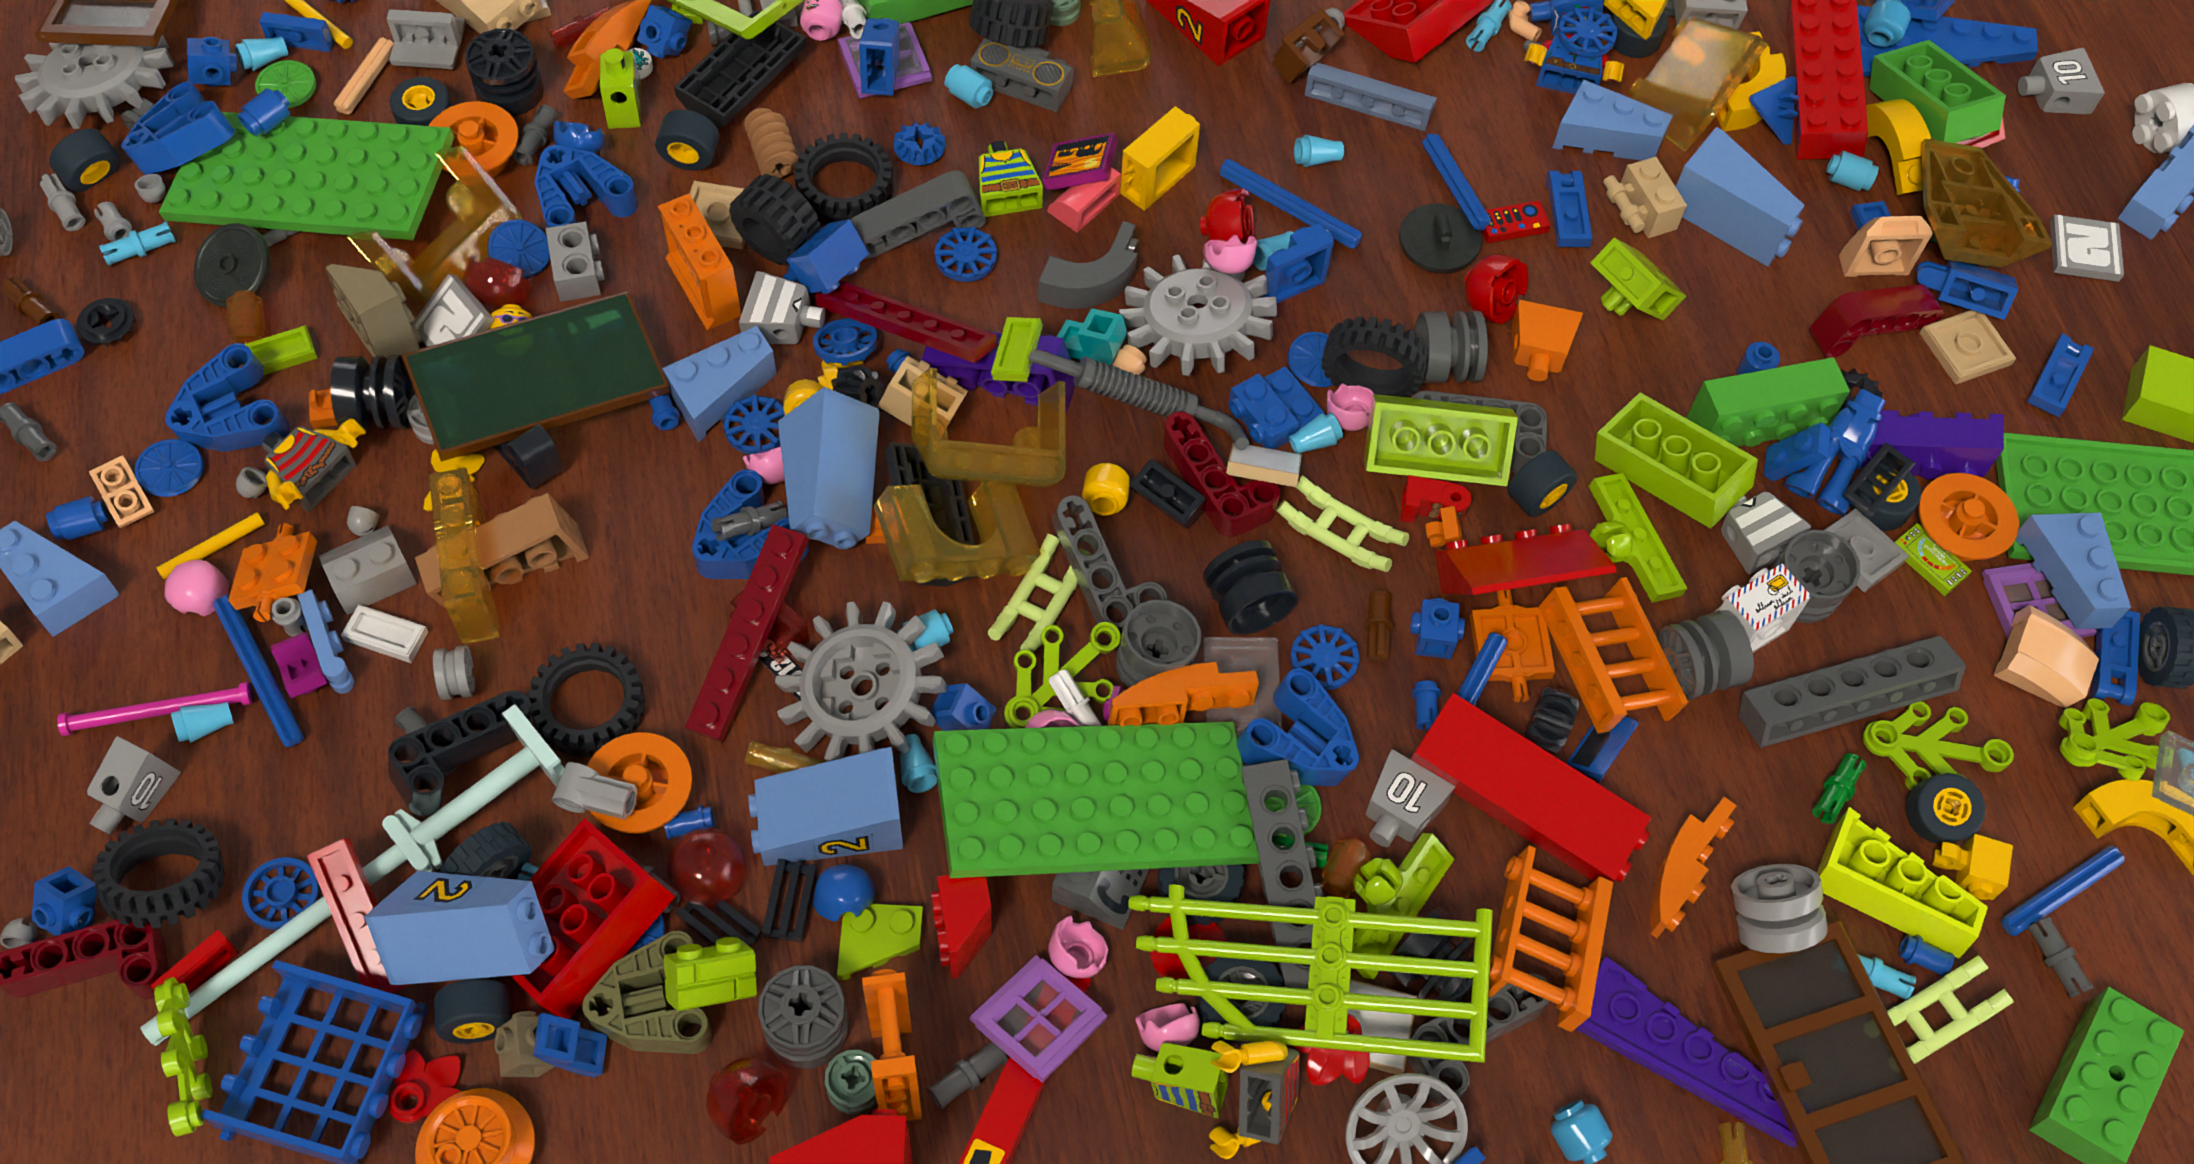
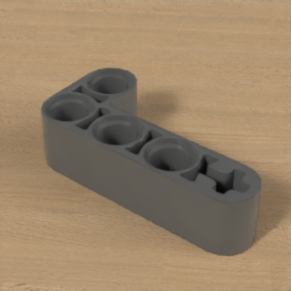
M950 171L856 215L851 219V222L869 252V255L864 258L868 259L887 252L952 220L957 229L971 228L972 226L979 230L985 224L986 219L977 196L965 174L961 171Z
M1420 391L1413 396L1415 399L1513 409L1518 416L1510 469L1515 474L1532 458L1546 450L1547 415L1545 410L1538 404L1436 391Z
M1074 495L1067 496L1061 500L1053 514V526L1096 624L1110 622L1121 633L1130 611L1141 604L1139 600L1140 595H1149L1154 600H1167L1166 592L1162 586L1154 582H1146L1126 590L1087 502L1081 497ZM1067 510L1070 515L1077 514L1078 517L1075 522L1072 517L1065 518L1064 514ZM1076 529L1077 533L1075 535H1072L1074 530ZM1077 543H1089L1093 547L1094 554L1091 556L1081 554L1077 549ZM1093 575H1102L1108 581V588L1098 589L1092 583L1091 577ZM1106 609H1118L1122 613L1123 621L1115 623L1109 620Z
M1529 974L1531 976H1534L1540 980L1549 983L1546 980V978L1542 977L1539 974ZM1509 983L1506 984L1493 997L1488 996V1008L1499 1009L1504 1014L1505 1020H1496L1490 1016L1489 1012L1487 1013L1486 1043L1535 1020L1542 1014L1550 1001ZM1524 993L1527 997H1531L1522 1001L1518 1007L1517 1003L1521 1000ZM1438 1017L1416 1029L1411 1040L1469 1045V1037L1459 1036L1454 1031L1453 1025H1464L1470 1031V1020ZM1407 1056L1416 1074L1432 1076L1438 1080L1442 1076L1453 1079L1457 1086V1090H1454V1092L1461 1099L1470 1081L1468 1070L1463 1061ZM1430 1087L1428 1097L1433 1103L1441 1105L1447 1100L1442 1093Z

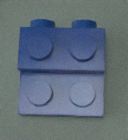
M1317 223L1310 227L1299 228L1291 234L1288 249L1277 250L1268 257L1265 273L1268 293L1262 295L1261 298L1276 297L1277 304L1325 283L1331 251L1334 245L1330 231L1323 228L1320 223Z
M1286 366L1264 378L1257 374L1231 388L1228 401L1231 413L1235 418H1240L1248 427L1251 438L1256 443H1261L1264 448L1276 449L1289 442L1288 437L1299 431L1321 413L1326 415Z

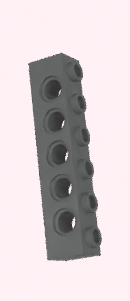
M1941 635L1926 640H1918L1909 645L1887 649L1881 653L1863 658H1855L1846 663L1828 668H1820L1811 673L1797 677H1788L1776 683L1744 691L1738 717L1759 747L1762 748L1958 691L1966 664Z
M1288 759L1241 767V779L1246 790L1247 806L1252 820L1255 843L1260 860L1258 866L1266 905L1314 909L1315 896L1323 897L1321 884H1313L1310 869L1316 868V860L1312 844L1305 846L1303 831L1308 830V821L1305 808H1298L1295 793H1300L1297 770L1290 771ZM1279 797L1285 802L1286 807L1280 812H1272L1266 808L1264 803L1268 798ZM1286 834L1291 837L1294 845L1290 849L1280 850L1274 846L1272 839L1276 835ZM1285 872H1294L1299 875L1302 883L1296 888H1287L1281 883L1280 876ZM1270 921L1274 946L1311 949L1313 925L1307 924L1304 927H1295L1291 923ZM1278 962L1280 975H1282L1284 980V987L1308 989L1310 966Z

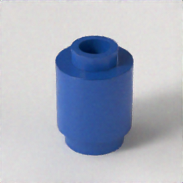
M266 88L241 108L242 112L237 117L242 125L253 136L257 137L261 133H268L290 115L288 110L290 103L279 90L273 92Z
M1766 342L1752 343L1748 346L1737 367L1736 373L1740 375L1777 368L1780 362V354L1774 346Z
M92 496L57 505L54 507V511L46 513L49 528L56 540L65 538L69 541L104 530V522L109 521L103 502L101 500L95 501Z

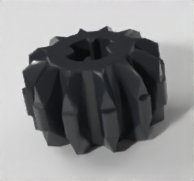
M852 366L851 368L838 370L837 378L831 380L833 391L879 409V412L883 411L877 407L883 397L881 392L883 383L878 382L877 372L863 366Z
M1550 687L1545 688L1541 695H1539L1530 715L1525 732L1526 739L1545 751L1549 750L1555 753L1560 751L1563 745H1565L1575 723L1579 707L1578 699L1558 688L1557 690Z

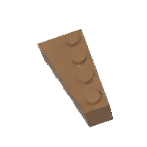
M546 493L542 496L531 498L527 503L509 512L498 514L493 520L476 528L468 529L461 533L460 536L446 543L431 547L427 552L415 557L426 593L444 608L488 593L491 590L490 585L492 584L512 585L523 581V574L543 567L545 573L559 569L558 562L575 557L576 561L579 562L590 557L578 524Z

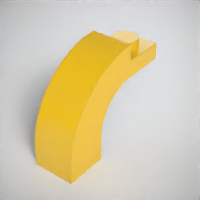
M1760 31L1747 34L1739 53L1750 81L1743 84L1721 87L1714 104V112L1724 132L1743 129L1761 121L1763 118L1749 100L1750 95L1785 79L1786 64L1783 54L1770 55V48L1768 44H1765Z
M1904 99L1866 105L1869 132L1867 138L1879 136L1885 142L1892 160L1897 195L1922 191L1921 143L1925 138L1931 139L1923 117L1913 104Z
M2124 779L2107 783L2091 791L2073 807L2097 839L2122 826H2139L2153 831L2166 841L2194 876V802L2180 792L2157 782Z

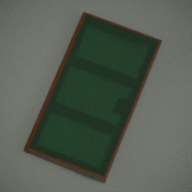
M628 290L401 354V361L407 370L441 462L512 441L538 424L544 430H549L670 393L669 384Z

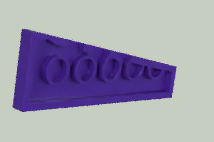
M1605 956L1598 969L1591 1015L1576 1030L1794 1148L1797 1143L1763 1073L1755 1069L1753 1064L1737 1052L1731 1053L1713 1040L1714 1035L1703 1027L1697 1028L1679 1014V1009L1668 1001L1666 1004L1646 990L1648 986ZM1801 1101L1806 1114L1811 1113L1813 1109Z

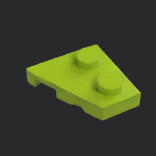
M872 904L865 910H862L858 917H855L852 912L843 913L837 968L838 980H847L851 978L850 974L870 966L876 968L888 963L895 956H905L920 950L923 906Z

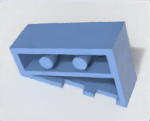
M1583 80L1560 123L1552 148L1563 149L1565 145L1583 148V153L1592 154L1594 150L1613 152L1612 157L1640 161L1656 157L1673 115Z
M2194 125L2187 132L2179 146H2175L2169 153L2167 160L2159 169L2157 168L2132 197L2118 217L2119 220L2150 240L2160 230L2167 232L2179 217L2175 214L2176 211L2183 214L2194 200V197L2191 196L2192 193L2194 194Z
M758 326L662 368L669 384V394L698 442L707 436L706 431L719 420L724 421L725 414L734 405V402L751 397L777 374L773 350Z
M2101 513L2030 515L2017 531L2018 535L2015 540L2019 546L2024 544L2035 560L2032 565L2038 573L2043 572L2054 588L2051 591L2076 629L2112 628L2131 608Z
M13 521L0 529V568L52 637L120 596L104 573L17 521Z

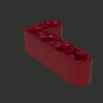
M1924 284L1848 292L1830 303L1810 326L1809 333L1826 358H1836L1847 352L1861 336L1919 330L1925 325L1939 321L1944 315V310Z
M1180 411L1168 416L1165 422L1164 449L1187 485L1207 499L1204 511L1221 535L1225 537L1239 536L1268 523L1275 517L1280 497V489L1277 484L1253 480L1239 487L1232 475L1226 473L1227 467L1195 418L1191 414ZM1193 459H1198L1201 462H1195ZM1209 486H1216L1219 489H1212ZM1258 499H1264L1268 502H1260ZM1226 513H1234L1237 516H1229Z
M119 919L0 952V988L15 998L27 997L118 971L120 980L139 998L145 1000L155 999L154 989L150 985L169 970L165 939L157 928L151 927L150 921H147L144 928H137L134 926L133 921L127 926L121 924ZM146 933L145 938L140 943L133 945L138 936ZM105 945L99 954L92 956L94 950L99 946ZM63 956L58 965L50 968L57 958ZM151 970V973L145 980L138 982L141 974Z

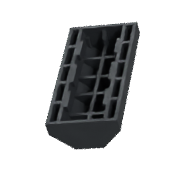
M756 9L748 17L753 18L761 11ZM778 21L752 39H744L731 32L674 86L675 95L687 110L702 114L711 120L717 128L725 126L807 47L806 37Z
M890 442L885 449L909 574L919 585L947 587L975 577L980 571L955 449Z

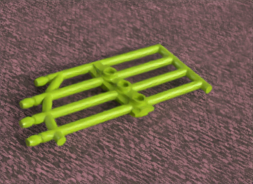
M1174 884L1169 885V897L1151 896L1147 898L1144 895L1129 897L1130 909L1170 913L1173 937L1159 936L1155 938L1149 935L1138 936L1136 948L1142 951L1153 952V950H1157L1161 953L1178 954L1190 979L1157 978L1156 991L1169 994L1177 992L1180 995L1201 996L1228 1022L1224 1025H1221L1220 1022L1203 1023L1202 1035L1214 1039L1223 1037L1226 1040L1248 1042L1279 1041L1284 1045L1485 1063L1493 911L1490 909H1476V922L1360 913L1355 912L1356 900L1344 899L1343 897L1315 896L1314 909L1184 899V886ZM1186 915L1313 925L1311 949L1189 939ZM1354 928L1475 938L1473 962L1352 952ZM1197 956L1310 965L1308 989L1209 981ZM1351 968L1473 978L1471 1003L1349 993ZM1228 999L1307 1005L1305 1030L1255 1026ZM1348 1009L1469 1019V1045L1346 1034Z

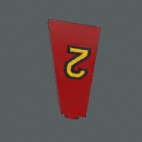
M1146 0L1217 66L1224 64L1265 38L1270 0Z

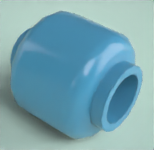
M1879 0L1872 5L1863 25L1864 34L1873 45L1878 47L1894 45L1900 42L1911 20L1910 11L1899 0Z
M1580 1099L1565 1105L1553 1113L1555 1120L1550 1126V1132L1567 1160H1583L1584 1164H1593L1607 1155L1604 1148L1609 1145L1613 1135L1596 1105L1584 1104Z

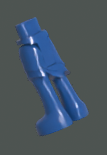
M1860 389L1854 401L1849 400L1846 408L1842 409L1828 426L1831 429L1828 458L1808 466L1803 472L1791 474L1786 479L1784 487L1800 497L1813 499L1837 454L1840 463L1827 485L1819 494L1816 503L1833 514L1845 516L1850 503L1841 496L1847 490L1855 469L1860 471L1863 461H1866L1867 452L1876 435L1877 422H1880L1883 418L1880 412L1886 401L1864 389Z

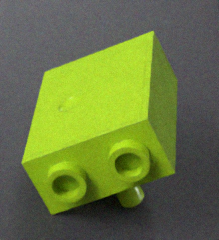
M1615 237L1590 262L1612 284L1601 297L1602 305L1608 311L1614 310L1619 316H1623L1634 305L1637 309L1663 321L1687 297L1642 252Z

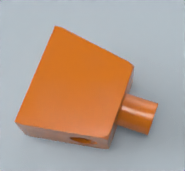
M1519 299L1512 319L1513 361L1517 365L1528 367L1527 376L1529 379L1544 381L1548 378L1549 371L1561 372L1580 324L1582 312Z

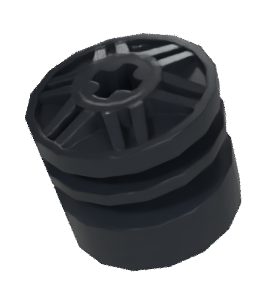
M493 29L483 32L472 39L466 48L464 59L477 100L495 104L506 110L512 117L525 114L536 107L543 97L544 85L530 39L521 32L512 29Z
M376 355L372 360L371 366L364 356H339L335 359L331 372V401L338 427L349 419H355L364 430H368L371 427L373 419L381 430H387L390 426L394 429H405L408 427L409 419L406 412L409 408V401L412 398V384L405 365L401 361V355H390L387 359L383 355Z
M1254 540L1233 546L1215 557L1203 572V580L1211 590L1212 598L1219 603V613L1227 629L1235 635L1253 634L1275 625L1289 615L1298 603V595L1289 578L1282 572V564L1276 558V552L1268 541Z
M1440 907L1426 917L1454 920ZM1411 933L1394 956L1473 962L1474 955L1470 958L1468 954L1474 947L1475 938L1467 937L1461 943L1455 945L1452 942L1455 936ZM1389 972L1406 988L1418 979L1423 978L1426 982L1418 995V999H1429L1437 991L1440 994L1435 1000L1460 1002L1472 989L1473 978Z

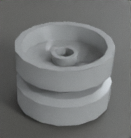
M1795 864L1760 866L1745 871L1736 877L1731 884L1733 903L1738 912L1736 916L1738 935L1741 943L1749 949L1764 953L1795 952L1815 946L1825 938L1828 926L1826 912L1823 905H1821L1824 899L1822 883L1819 874L1812 869Z

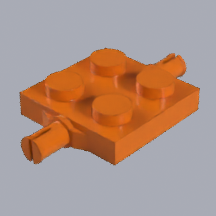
M283 523V526L281 524L278 526L276 538L273 541L254 544L243 549L228 599L235 610L256 606L253 614L254 618L257 621L265 622V619L267 621L270 620L272 605L276 600L304 593L317 540L310 531L292 535L294 533L293 526Z
M1511 589L1496 591L1499 606L1492 609L1472 610L1469 616L1475 655L1477 658L1491 632L1507 639L1506 647L1488 681L1511 682L1514 701L1517 703L1520 700L1521 703L1526 702L1530 699L1526 681L1552 679L1555 674L1547 624L1539 607L1525 608L1514 605Z

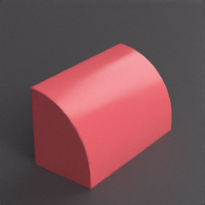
M1111 167L1107 180L1069 187L1049 205L1047 212L1078 233L1120 195L1121 173Z

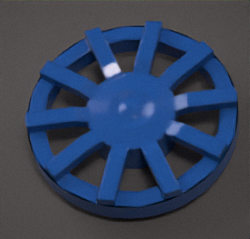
M1590 6V9L1575 7L1565 15H1562L1557 28V35L1561 44L1572 53L1585 57H1596L1606 54L1613 48L1617 39V26L1610 19L1609 14L1597 11L1594 7ZM1566 22H1568V23L1574 25L1575 27H1563V26H1564V24H1565ZM1574 32L1573 36L1569 39L1564 33ZM1601 32H1610L1611 36ZM1599 38L1608 41V43L1603 46ZM1576 41L1578 44L1582 45V47L1575 45L1573 42ZM1594 44L1597 47L1596 49H1587V46Z
M972 226L971 228L960 229L955 227L943 236H940L934 251L935 263L941 273L950 279L961 282L976 281L987 276L993 270L997 261V248L988 233L986 234ZM961 236H968L967 241H963ZM973 237L979 238L975 243L972 242ZM956 238L958 243L955 244L951 239ZM983 243H986L989 246L978 249V247ZM944 245H947V246L951 247L953 250H950V249L941 250V249H942V247H943ZM992 253L991 260L979 256L980 254ZM948 255L953 256L944 263L942 262L940 257ZM978 262H981L986 266L978 271L976 265ZM954 263L958 268L955 272L947 267ZM963 269H971L973 273L965 274L962 271Z
M850 318L839 319L825 324L813 337L816 355L827 364L830 362L842 363V366L847 365L849 362L865 360L867 355L877 349L878 342L877 332L873 326ZM866 331L870 333L868 336L860 337ZM826 334H829L831 336V340L822 338ZM822 344L830 346L821 348L819 345Z
M756 394L740 401L737 400L724 416L723 428L727 441L734 449L749 455L768 452L780 447V435L776 438L771 433V429L779 430L778 423H770V421L785 416L783 406L772 397L757 396ZM758 404L765 405L762 411H758ZM752 405L753 411L749 412L745 407ZM771 407L777 410V412L767 415ZM740 410L744 414V418L735 416V414ZM731 421L742 424L729 429ZM743 431L744 434L739 439V441H737L732 436L735 433ZM765 438L771 441L769 444L760 446V441ZM747 439L755 441V446H746L744 443Z
M1320 624L1300 632L1291 648L1290 663L1292 669L1310 665L1313 669L1311 673L1314 677L1318 673L1325 674L1327 682L1320 680L1318 682L1325 690H1333L1346 685L1352 680L1359 665V651L1356 642L1343 629ZM1319 634L1320 643L1317 644L1311 637L1312 635ZM1325 634L1333 635L1330 643L1326 642ZM1338 639H1341L1343 642H1345L1344 645H1341L1339 647L1335 646ZM1303 640H1306L1312 649L1300 647L1299 645ZM1349 649L1352 653V657L1340 655V653ZM1296 653L1306 654L1310 657L1298 662ZM1345 662L1352 664V668L1349 670V672H1347L1338 663ZM1337 670L1343 677L1333 681L1331 672Z
M288 857L276 858L262 864L249 876L243 888L242 904L246 914L255 924L263 929L278 930L320 899V886L314 871L305 862ZM284 866L296 867L290 878L285 876ZM277 868L278 876L269 879L265 875V873ZM302 871L309 875L310 878L295 884ZM259 879L265 883L263 891L253 890L255 883ZM312 885L311 894L299 893V890ZM251 897L264 898L265 901L251 907ZM297 900L308 901L303 909L296 904ZM267 907H271L264 920L256 915V913ZM291 907L297 915L288 919L287 909ZM277 910L281 912V921L272 922Z

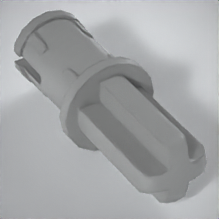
M44 174L40 186L48 198L47 205L50 210L57 213L63 227L67 231L81 229L85 224V218L75 205L76 198L74 194L67 191L57 174Z

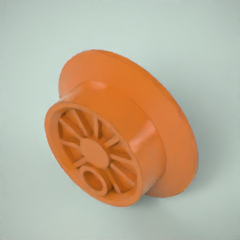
M473 101L451 106L437 115L429 124V126L451 128L455 138L442 169L450 172L458 179L469 182L485 181L501 173L508 165L510 156L515 151L519 138L518 128L513 117L503 108L487 102Z
M1967 473L1946 474L1931 481L1921 494L1918 513L1922 527L1937 545L1956 556L1960 561L1985 560L1997 557L2011 547L2018 535L2019 518L2011 499L1997 485L1982 477Z
M638 732L617 737L603 745L593 755L587 767L595 770L600 776L633 784L638 790L636 805L632 814L626 820L590 811L601 824L618 832L643 833L667 824L683 809L692 788V771L684 752L671 740L653 733Z
M488 1088L462 1091L439 1104L425 1120L416 1142V1164H531L535 1150L534 1127L525 1108L510 1095Z

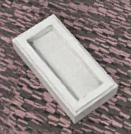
M358 604L341 636L346 642L412 663L429 632L426 626Z

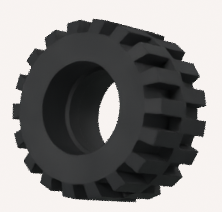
M973 0L969 26L984 38L1000 44L1014 47L1039 46L1046 41L1054 2L1052 0Z
M769 174L757 176L731 202L729 207L731 221L743 240L759 255L778 265L789 266L786 259L819 232L821 228L816 212L804 196L786 181Z

